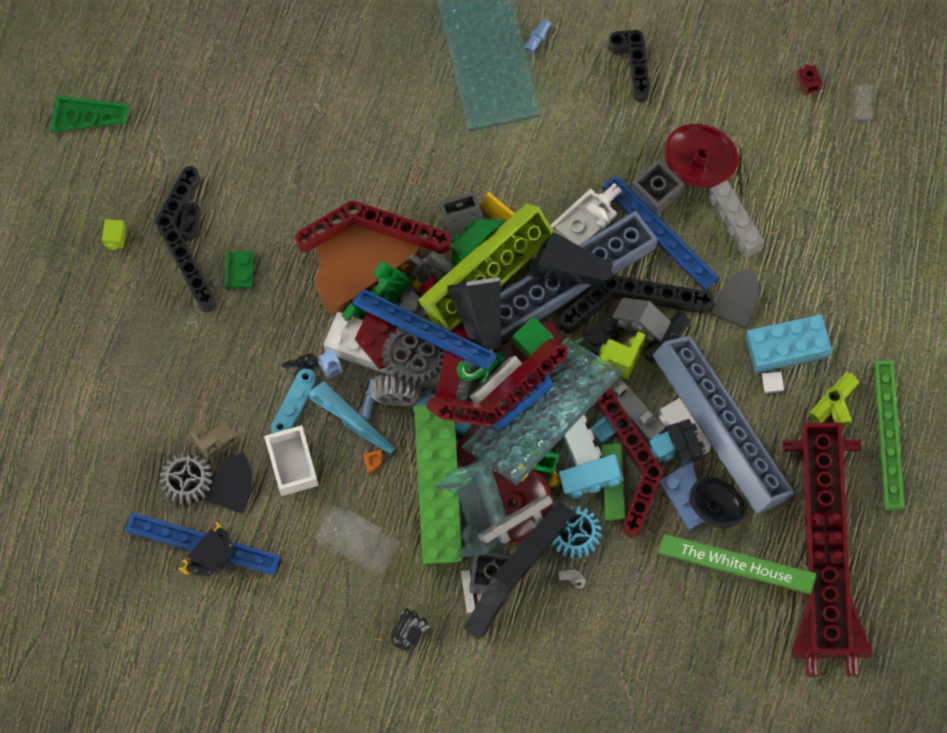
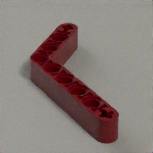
M353 200L301 229L295 235L297 247L301 252H309L353 225H358L440 254H445L451 249L450 235L446 231ZM351 210L358 211L356 214L349 213ZM369 216L376 217L373 220H367ZM334 220H341L339 224L333 223ZM392 222L393 225L385 226V223ZM404 228L411 229L409 232H403L402 230ZM319 229H324V230H325L324 233H321V234L317 233V231H318ZM422 234H427V235H429V236H428L427 238H425V239H423V238L420 237Z
M462 322L451 330L452 333L469 340ZM447 350L443 358L436 396L456 399L460 377L457 374V365L462 361L464 362V358Z
M548 339L480 403L433 396L427 402V410L443 420L487 427L493 426L541 382L546 374H549L566 358L568 349L560 342Z
M599 383L593 389V402L642 476L623 525L624 534L632 538L640 533L661 479L662 468L610 387L605 383ZM614 407L616 412L609 413L607 408ZM624 423L627 428L620 429L617 427V424ZM635 439L637 444L630 445L627 440ZM645 455L648 460L640 461L637 456ZM656 471L658 476L651 477L648 472ZM648 488L651 494L645 495L641 492V489ZM640 505L644 508V511L639 513L635 511L634 507ZM634 518L637 521L635 527L632 530L630 529V525L632 524Z

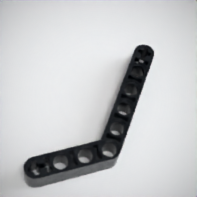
M187 166L182 170L156 218V225L199 308L203 312H211L216 307L214 296L177 228L181 220L183 207L190 203L201 182L198 170L194 166ZM181 191H187L184 195H179ZM174 206L178 207L175 211L170 210ZM169 222V225L161 226L163 223ZM173 237H177V238H178L176 241L170 242V239H171V238H173ZM186 253L185 256L178 257V254ZM188 268H194L192 272H186ZM197 283L202 284L200 288H194ZM205 295L209 302L205 303L202 296Z
M612 275L609 282L606 281L601 286L595 285L563 312L560 317V327L565 333H573L613 298L650 301L656 306L707 314L713 308L714 297L708 291ZM614 284L616 287L610 289L606 285ZM632 287L634 291L628 292L625 288ZM650 290L653 294L646 295L644 291ZM668 293L672 297L664 298L662 295ZM600 296L601 299L596 301L592 297ZM689 297L691 300L685 302L681 298ZM584 307L587 311L582 313L578 309Z
M561 500L551 509L494 575L465 623L464 629L479 640L484 637L513 588L575 517L576 511Z

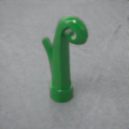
M494 350V353L497 354L496 359L489 368L485 370L478 366L472 372L470 366L462 361L457 365V374L461 379L468 382L482 377L480 384L484 385L493 369L499 367L505 361V356L500 350Z

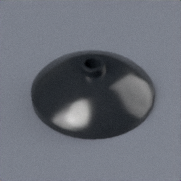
M706 477L699 479L691 487L689 493L691 506L695 513L706 523L719 528H730L737 525L743 518L745 513L743 499L738 491L729 483L718 478Z

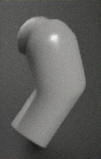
M577 570L559 571V580H569L578 589L585 586L586 580Z

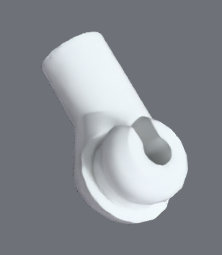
M590 203L587 211L596 215L599 219L596 223L600 229H605L610 221L605 210Z

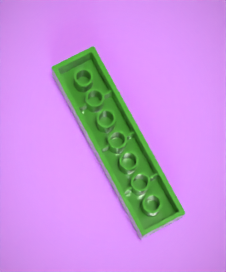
M426 405L414 406L423 564L463 562L455 421L438 418L427 410Z

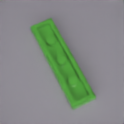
M621 444L602 445V458L615 454L623 475ZM623 481L614 487H604L605 521L625 520Z

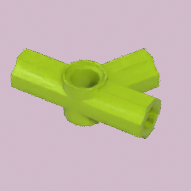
M846 371L836 384L828 389L826 395L809 412L812 420L816 423H823L831 415L834 423H842V427L852 423L844 401L859 384V381L852 373ZM835 395L839 400L832 401L829 396Z

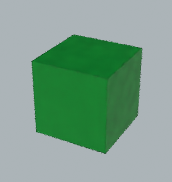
M533 316L513 335L511 344L527 359L545 341L553 339L554 336Z

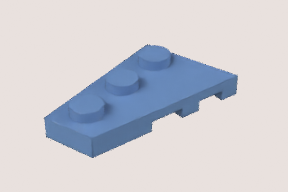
M693 463L685 465L659 481L660 486L689 531L705 523L695 513L689 499L691 487L697 481Z

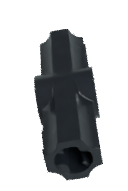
M678 311L670 319L671 323L662 340H653L641 351V354L648 362L654 364L656 362L652 356L654 352L664 342L678 339L679 335L688 327L691 320L686 314Z

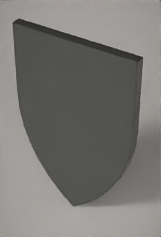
M752 268L738 272L725 283L711 313L747 328L759 296L758 281Z

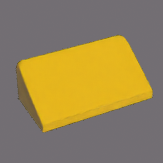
M490 192L485 195L480 206L481 210L490 218H503L507 221L515 214Z

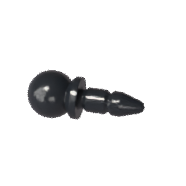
M305 354L303 357L298 356L296 360L284 362L281 364V367H299L300 369L305 367L311 369L316 365L317 360L313 354Z

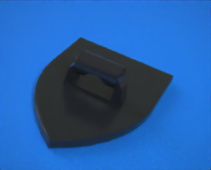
M244 452L229 458L222 464L214 477L207 501L242 514L252 487L251 467Z

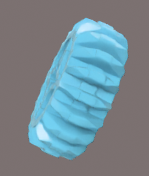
M580 506L577 507L576 515L573 518L577 519V521L573 524L569 523L563 530L568 535L567 543L561 539L560 535L552 543V546H557V552L563 550L562 555L564 557L567 553H570L571 559L574 558V554H577L579 559L581 558V553L588 556V549L594 552V545L598 546L600 544L598 539L602 537V534L599 533L602 527L597 525L599 519H593L594 513L587 515V508L580 512ZM584 522L589 525L592 532L591 536L582 529ZM579 527V533H576L572 538V532H575ZM577 541H587L582 545L573 546Z

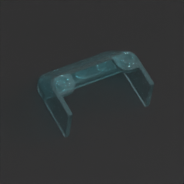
M480 461L449 472L435 486L436 490L447 488L450 492L457 491L468 523L462 532V539L466 546L458 553L459 558L486 555L498 543L499 539L496 537L490 542L485 543L481 542L478 535L506 518L490 464L487 461Z

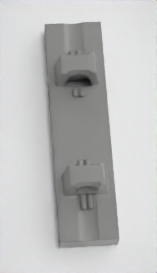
M616 372L602 382L610 387L626 414L630 417V420L649 441H651L650 439L654 435L665 431V427ZM625 390L626 393L620 397V394Z
M547 495L539 497L480 533L478 536L481 542L488 543L496 537L503 544L509 542L510 538L506 531L531 517L534 523H540L543 520L540 510L552 504L553 501Z

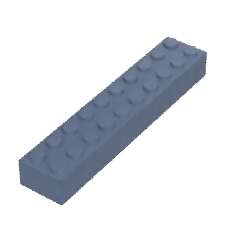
M634 211L579 246L614 264L611 270L614 275L655 250L658 239L637 211ZM528 276L500 293L501 344L512 338L533 316L539 321L590 290L595 285Z
M686 336L664 342L652 356L686 405L699 428L707 437L709 443L719 455L720 460L723 461L742 493L750 502L751 507L758 514L781 506L794 494V491L692 338Z

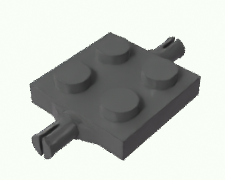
M435 252L422 259L414 253L410 254L408 260L416 264L410 274L423 283L433 276L440 281L455 267Z

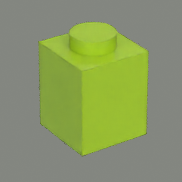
M105 219L102 235L104 246L111 250L123 248L126 234L124 221Z

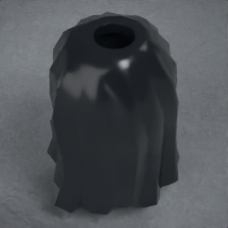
M408 608L401 611L400 619L391 633V643L402 651L412 649L419 641L423 631L430 627L425 617L420 620L417 612L414 610L410 612Z

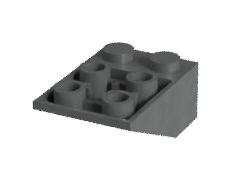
M475 191L439 201L440 213L451 240L456 234L459 233L461 235L466 230L464 226L470 220L483 219Z

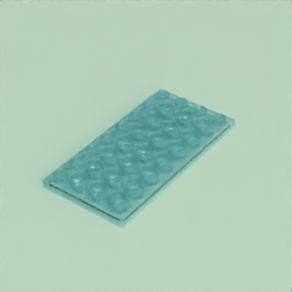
M437 0L468 132L540 117V110L513 1Z
M568 338L561 343L568 349L566 358L548 374L552 381L551 389L502 429L497 430L492 428V426H481L462 446L466 452L516 485L622 374L619 368ZM529 392V393H528L525 397H523V398H528V397H530L531 394H532V392Z

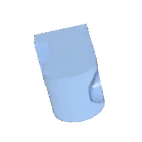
M333 349L318 356L320 360L318 363L328 380L343 372Z

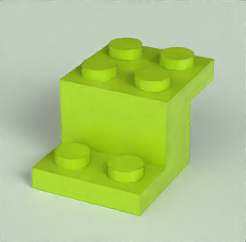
M638 331L636 337H631L628 347L611 339L608 340L607 344H603L599 351V361L595 360L591 368L593 385L596 386L602 383L607 371L610 373L616 372L620 377L629 380L641 355V351L644 349L645 334Z

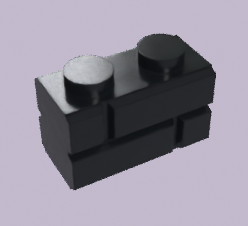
M686 419L668 426L667 432L681 466L703 459V453L706 450L703 442L698 441L696 435L699 433L695 423L692 424L690 419Z

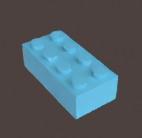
M822 314L748 330L746 334V342L755 374L829 358L832 351Z

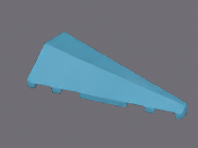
M324 381L309 392L310 400L341 418L345 427L388 454H393L396 448Z

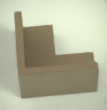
M226 422L200 439L197 438L193 431L189 433L194 445L206 462L239 441L237 434Z

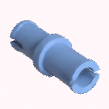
M542 19L536 30L531 32L530 39L523 47L527 53L534 54L538 45L544 41L545 34L552 26L548 20Z

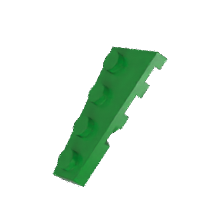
M56 96L50 131L54 133L126 124L129 105L126 103Z

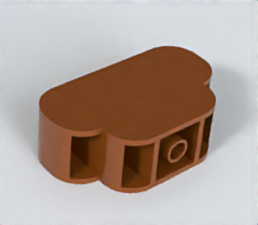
M369 216L367 220H373L376 217ZM392 222L385 223V226L393 225ZM353 225L318 247V259L321 268L317 272L315 282L320 302L334 316H336L337 312L344 313L350 303H353L355 297L363 289L371 292L378 285L379 279L374 276L373 272L382 260L409 277L411 276L412 268L416 264L408 260L410 254L414 253L422 259L421 247L358 225ZM404 228L402 231L409 232L411 231V229Z

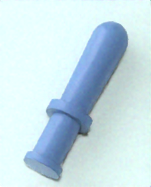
M369 379L370 383L368 391L365 392L366 399L361 413V417L366 421L370 419L373 406V398L370 392L373 379Z

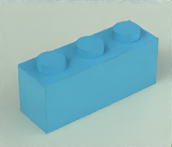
M615 454L559 472L564 492L568 498L572 499L583 496V493L598 492L606 486H617L620 482L624 481L620 464Z

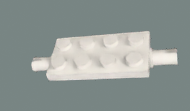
M615 183L603 194H596L590 189L550 226L556 234L577 245L582 244L602 230L596 224L599 220L598 217L587 211L588 205L593 203L603 208L610 223L617 217V212L612 209L610 202L622 192L619 187L616 188L617 185Z

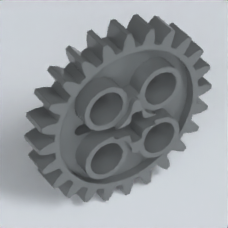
M397 329L396 335L391 333L390 339H386V345H383L382 351L384 352H382V358H384L383 365H387L386 371L392 370L391 377L398 375V381H401L403 378L405 379V384L412 380L413 385L419 380L422 385L424 379L430 382L431 376L436 378L437 372H441L445 354L442 348L404 329L403 332ZM419 343H422V344L419 346V348H418L417 354H415V355L413 356L414 352L416 351V347L418 346V344H419ZM413 356L409 367L405 368V366L409 363L410 357Z

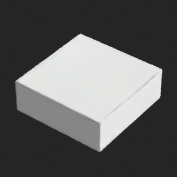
M781 372L762 374L764 394L784 392Z

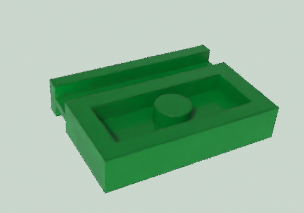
M227 251L225 288L253 289L254 251Z

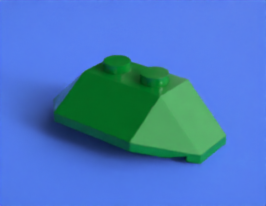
M503 218L470 220L464 226L466 230L461 235L459 233L456 234L451 240L450 263L457 266L503 225L506 220Z

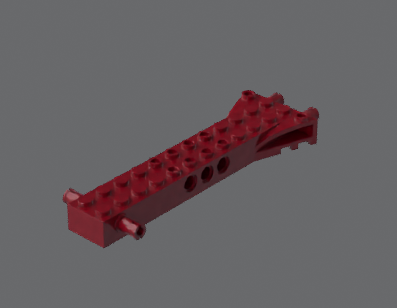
M803 423L800 440H782L783 452H800L802 454L807 571L816 574L812 592L808 594V603L791 658L806 659L807 677H811L812 669L813 677L819 676V658L846 659V676L851 677L853 674V677L859 676L858 659L871 658L874 653L866 637L867 634L862 627L859 614L850 594L843 453L844 451L861 452L862 441L861 439L844 440L842 423Z

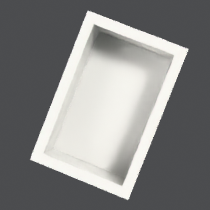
M302 425L264 436L281 496L319 486Z

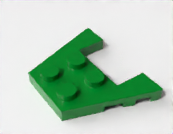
M382 260L373 272L379 281L371 293L396 304L400 299V293L409 287L412 280ZM350 303L342 317L345 321H350L353 316L358 318L364 317L367 311Z

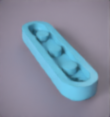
M303 369L297 374L271 425L272 434L294 427L309 397V392L316 383V377L312 370ZM309 376V379L303 380V377ZM280 425L284 426L282 430H278L277 427Z

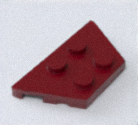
M367 312L355 337V342L378 369L387 368V365H383V345H386V339H390L391 333L396 335V328L391 323Z

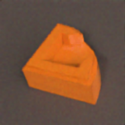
M382 449L363 454L369 474L376 471L381 465L383 459Z

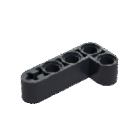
M639 30L613 32L609 37V50L613 54H628L633 97L637 102H645L650 94V81L644 35ZM632 40H638L640 42L634 43L632 42ZM618 41L621 42V44L617 45L614 44V42ZM639 56L641 59H635L634 57ZM636 73H642L643 75L637 76ZM639 86H642L643 92H640Z

